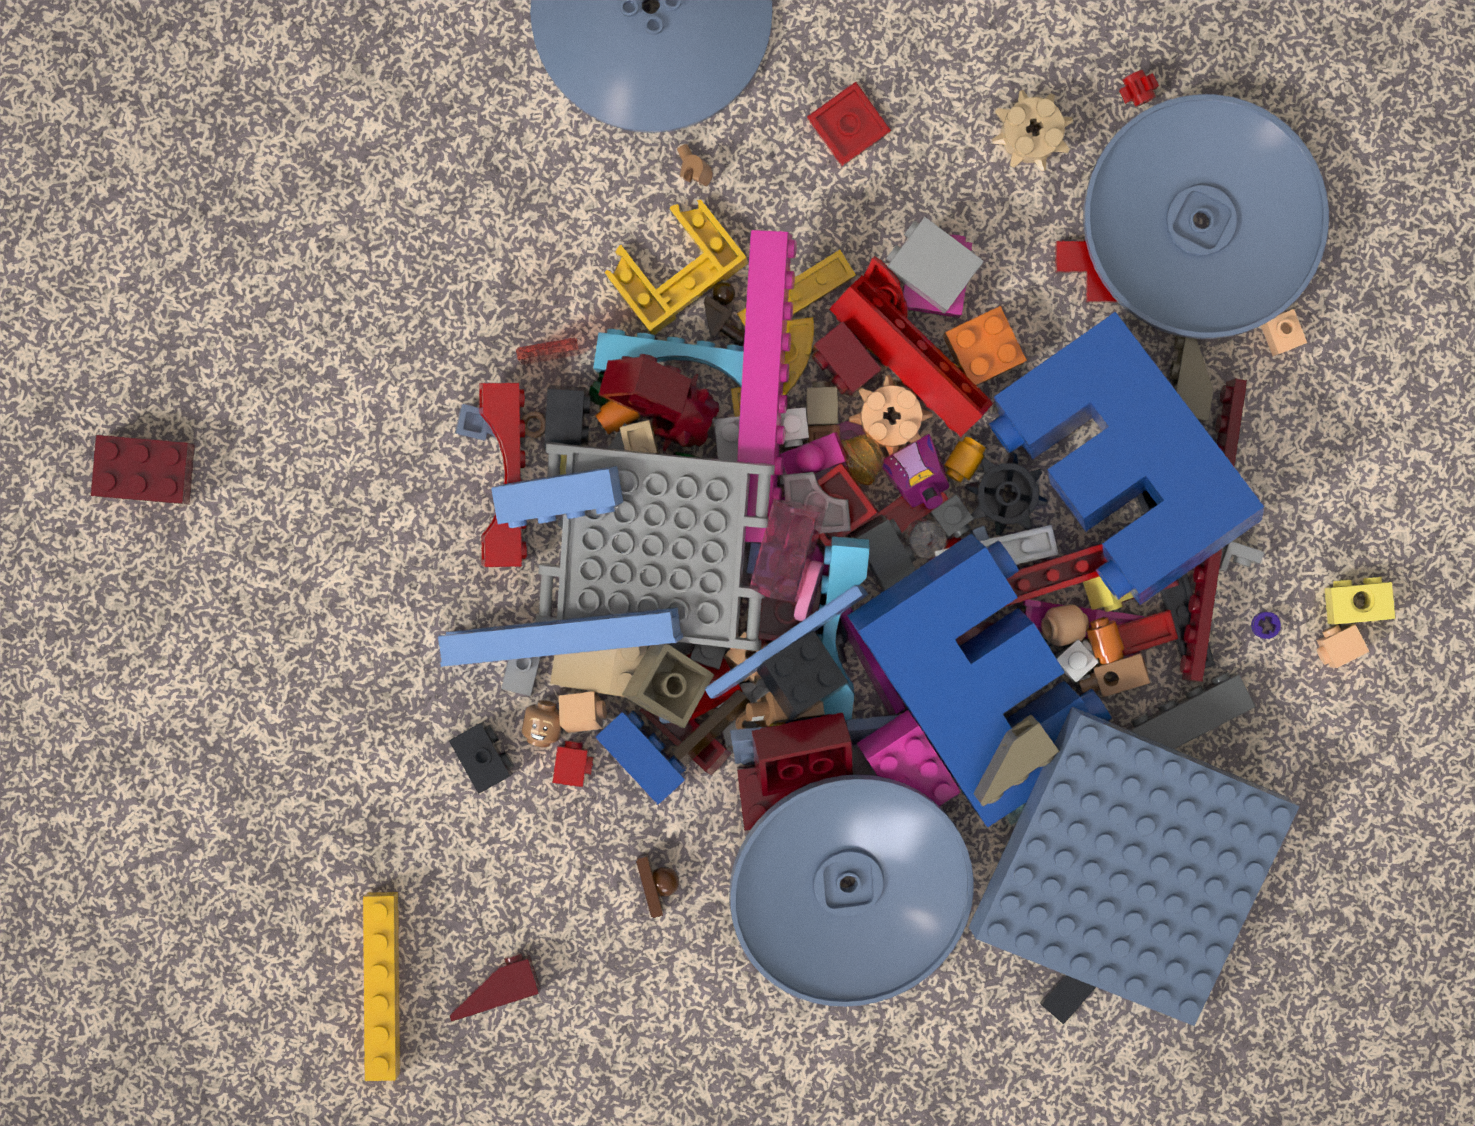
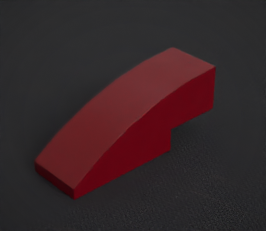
M643 708L639 710L677 747L701 725L695 719L690 722L688 721L685 728L671 722L662 724L659 716ZM715 738L693 761L712 776L732 753Z

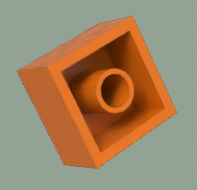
M1001 306L971 319L942 335L956 365L976 386L1027 361Z

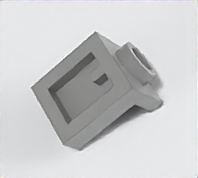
M1232 541L1222 548L1219 571L1227 570L1231 556L1234 557L1233 563L1245 567H1250L1251 563L1261 564L1264 552Z

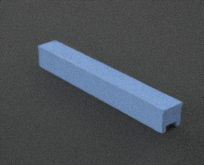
M678 607L448 631L446 635L438 636L442 661L440 664L443 667L669 644L681 640L683 633H681Z

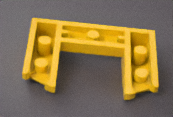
M701 199L697 200L699 209L680 212L678 204L672 205L669 208L703 254L660 287L654 288L622 245L617 247L615 251L616 255L622 258L614 273L608 270L605 271V275L652 335H656L676 319L675 315L722 279L726 281L748 264L747 257Z

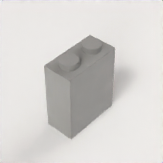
M924 217L920 223L915 220L904 234L908 240L902 248L896 245L886 260L890 262L888 268L893 271L901 282L945 314L984 261Z

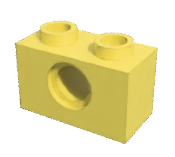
M1382 577L1363 578V584L1352 585L1351 580L1333 581V587L1324 588L1328 624L1395 619L1392 582H1382ZM1357 592H1361L1365 597V604L1360 609L1353 603L1354 595Z

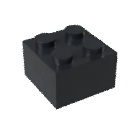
M814 630L762 662L756 670L790 722L839 692L848 683Z

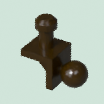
M721 282L713 289L714 299L708 295L704 299L710 337L716 340L720 332L735 341L734 345L744 346L745 330L740 331L728 322L732 312L722 306L730 304L734 300L735 289L731 284Z

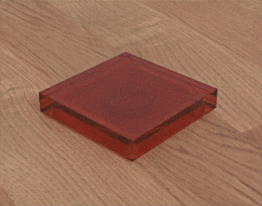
M575 337L518 347L516 349L517 359L522 365L582 355L580 343Z

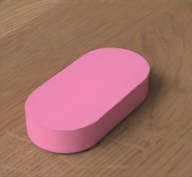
M813 560L807 568L795 608L794 617L796 620L803 621L811 614L822 578L824 563Z

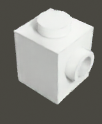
M806 408L787 409L786 413L781 414V426H785L786 430L785 448L802 446V441L808 440Z
M1078 639L1073 644L1066 645L1055 655L1065 672L1064 674L1072 682L1079 681L1098 663V660L1094 657L1091 644L1087 640L1080 642Z

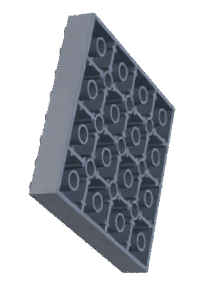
M1072 707L1054 743L1059 752L1054 755L1053 760L1049 764L1043 766L973 916L969 929L977 940L1195 1026L1299 806L1285 795Z

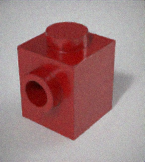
M565 740V745L557 746L552 783L577 787L584 786L585 775H591L594 757L588 756L589 749L583 748L582 742Z

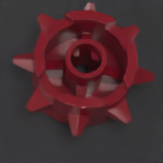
M697 373L691 380L682 414L650 416L653 417L652 427L654 435L665 439L663 451H666L672 442L682 447H691L693 445L700 447L707 440V431L712 424L713 418L719 412V403L713 399L709 389H702L696 386L699 375Z

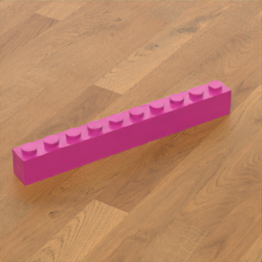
M751 230L737 461L773 464L775 468L774 475H771L768 507V517H771L770 527L746 526L745 542L773 543L774 537H778L780 531V519L775 518L776 506L781 505L782 489L777 487L778 475L783 474L784 459L779 457L780 444L785 442L786 433L785 426H781V414L787 411V395H783V382H788L789 364H785V351H790L791 333H786L787 320H792L793 303L788 302L789 289H794L795 272L790 271L791 258L796 257L797 242L792 240V234L783 231ZM750 474L747 515L756 516L759 474Z

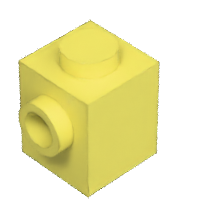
M1100 577L1083 582L1092 610L1104 607L1105 612L1123 607L1122 601L1133 598V595L1129 592L1117 600Z

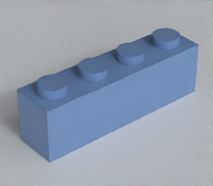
M617 466L501 484L491 488L497 523H508L509 528L527 525L526 520L537 518L538 524L556 521L555 515L566 514L567 519L586 516V510L596 509L597 514L610 513L615 511L614 506L623 503Z

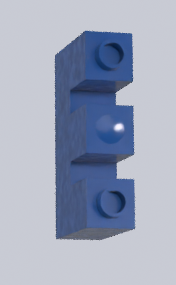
M1116 312L994 396L997 412L1000 416L991 421L989 426L1009 453L1022 445L1033 460L1092 418L1102 430L1095 437L1047 469L1051 486L1085 532L1145 490L1156 502L1157 506L1102 543L1103 555L1107 562L1097 568L1096 571L1117 600L1130 592L1139 605L1143 604L1262 521L1264 505Z
M970 534L847 616L957 785L988 828L1027 802L1043 768H1036L1029 773L1028 778L1023 783L1013 785L1004 791L1003 796L998 801L991 804L988 803L984 807L981 805L973 793L1007 731L1029 715H1032L1040 723L1052 742L1055 743L1072 707L1106 721H1110L1112 717L1093 689H1089L1079 696L1065 681L1059 683L1007 719L1004 717L1003 713L1065 672L1035 624L1019 608L961 646L957 644L956 638L1018 598L1007 579L1019 572V569L1006 548L999 540L986 548L977 538Z

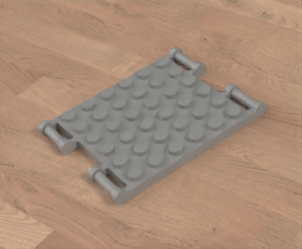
M555 442L546 443V453H549L547 477L560 475L561 455H567L566 474L617 466L623 503L614 506L615 511L610 513L597 514L596 509L586 510V516L567 519V515L563 514L560 566L551 563L539 564L538 574H541L539 614L536 615L535 622L678 607L681 633H683V638L678 642L744 650H761L759 626L761 599L765 598V588L760 586H742L746 526L770 527L771 517H768L771 475H774L775 465L568 445ZM750 474H759L756 516L747 515ZM553 576L559 577L557 616L551 615ZM741 597L749 598L746 638L738 637Z

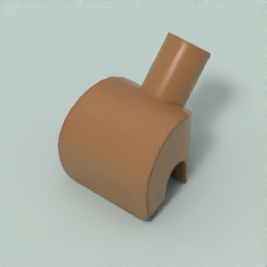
M687 144L679 146L677 151L683 162L680 178L690 183L693 178L694 181L699 182V185L707 187L713 174L709 164L697 155H693Z

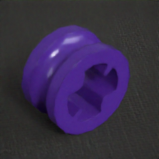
M1260 612L1253 617L1251 628L1257 637L1270 639L1279 633L1281 623L1274 613ZM1267 616L1270 618L1269 623L1273 625L1272 631L1266 630L1267 634L1262 633L1263 628L1258 626L1260 620L1265 621Z

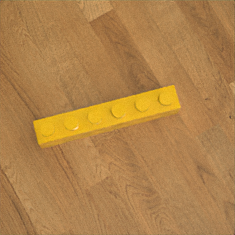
M368 892L363 896L365 1081H396L400 1075L398 892Z

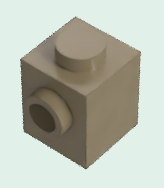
M812 382V387L806 388L807 426L838 425L837 387H831L830 382Z

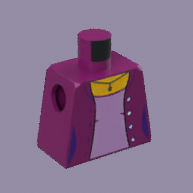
M930 434L879 461L889 482L910 506L916 507L924 502L928 509H934L941 505L943 498L940 493L947 490L950 484L940 453Z

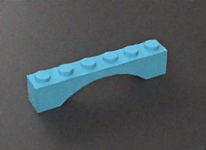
M607 329V333H598L593 367L596 373L600 371L605 372L608 360L621 359L622 356L635 358L639 357L640 354H647L658 359L657 363L676 360L708 365L723 372L742 388L743 346L727 345V349L715 348V343L708 341H697V345L685 344V339L678 337H667V341L655 340V335L647 333H637V337L625 336V331L617 329Z
M832 536L831 546H825L824 564L829 565L828 576L822 575L821 594H826L825 605L854 585H860L867 578L869 540ZM819 604V609H821V608L824 607L825 605H820V604ZM838 615L823 626L822 634H817V636L848 683L839 692L824 700L823 706L824 715L843 712L845 720L852 719L854 684L846 674L838 656L836 647V631L840 617Z

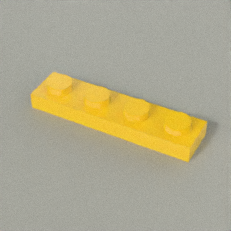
M841 250L836 251L795 277L794 289H789L788 302L793 303V315L856 276ZM746 308L737 313L744 327Z

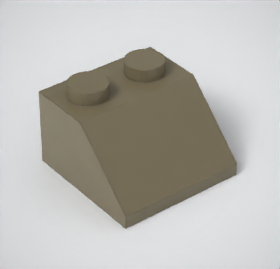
M669 644L650 645L622 695L646 711L685 728L714 674Z

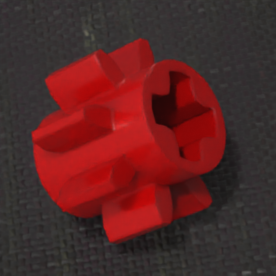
M1142 69L1122 80L1125 87L1121 88L1119 92L1125 104L1133 101L1135 107H1139L1156 98L1153 90L1157 89L1159 84L1153 73L1146 76Z

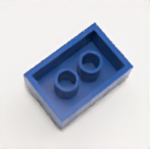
M624 709L596 735V739L659 805L685 781L686 775L683 772L686 771V767L674 755L669 758L663 751L666 745L654 732L650 736L642 728L645 722L634 710L628 713Z

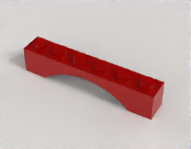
M479 383V414L490 426L498 441L503 457L504 484L521 481L520 468H525L526 463L525 450H520V438L525 437V421L520 420V407L525 405L524 389H519V383ZM495 513L491 523L481 535V565L484 567H522V559L527 557L526 541H521V529H526V525L509 528L508 523L498 524Z

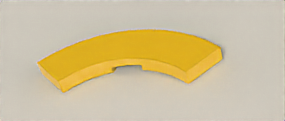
M813 317L787 320L786 333H791L790 351H785V364H789L788 382H783V395H787L796 385L809 361L814 338ZM741 387L731 389L734 417L740 416Z

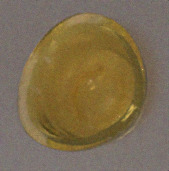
M864 434L849 439H842L841 443L848 460L845 463L854 479L863 485L875 483L876 476L883 469L884 464L883 454L879 445L871 437Z

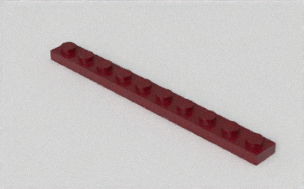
M1237 378L1226 381V385H1223L1221 389L1220 402L1223 403L1222 412L1218 416L1215 425V431L1218 433L1217 445L1234 467L1247 380ZM1222 549L1197 565L1194 569L1193 581L1196 582L1195 593L1189 600V612L1192 614L1190 625L1186 626L1184 641L1187 643L1186 654L1182 656L1180 661V672L1183 673L1182 680L1203 682Z

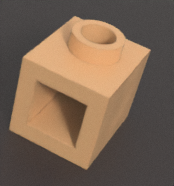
M1294 309L1287 312L1283 311L1274 319L1261 325L1272 356L1307 343Z
M1339 624L1334 625L1322 632L1324 637L1316 640L1320 646L1316 649L1319 658L1324 665L1329 664L1332 668H1338L1369 652L1356 624H1348L1340 628Z
M594 691L559 695L560 726L567 733L603 729V719L607 717L606 704Z

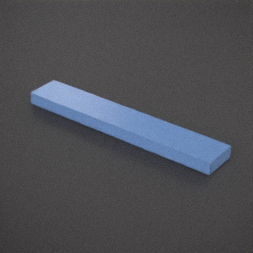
M854 585L706 687L705 691L711 699L720 697L755 673L762 662L813 630H818L862 600L868 593L863 586Z

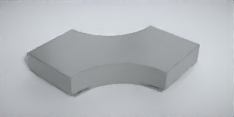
M815 472L783 475L786 506L799 507L807 511L816 521L820 534L851 531L848 499H837L824 492L816 480Z

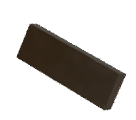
M740 690L733 693L673 750L674 756L684 766L689 764L746 709L747 703H751Z

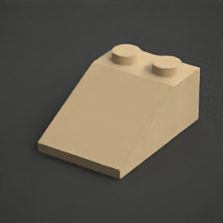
M648 646L555 655L550 684L624 697L622 694L648 650Z

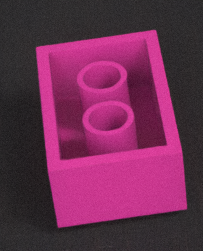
M908 710L857 743L877 776L905 783L931 798L939 806L961 793L922 729Z

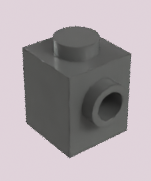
M957 494L948 498V500L929 513L934 522L939 525L945 537L953 534L955 538H958L971 528L968 523L974 519Z

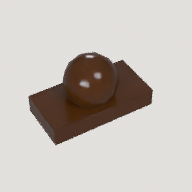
M640 855L637 857L636 863L650 915L653 918L663 916L664 910L660 896L668 897L674 894L680 884L679 877L669 867H660L653 872L649 855Z

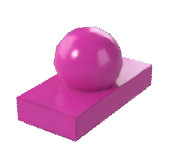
M837 432L779 454L784 459L786 474L818 473L848 461Z

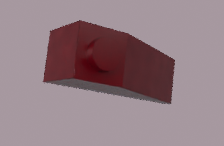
M520 952L505 957V963L499 965L450 1014L451 1022L539 994L541 988L531 956L523 957Z

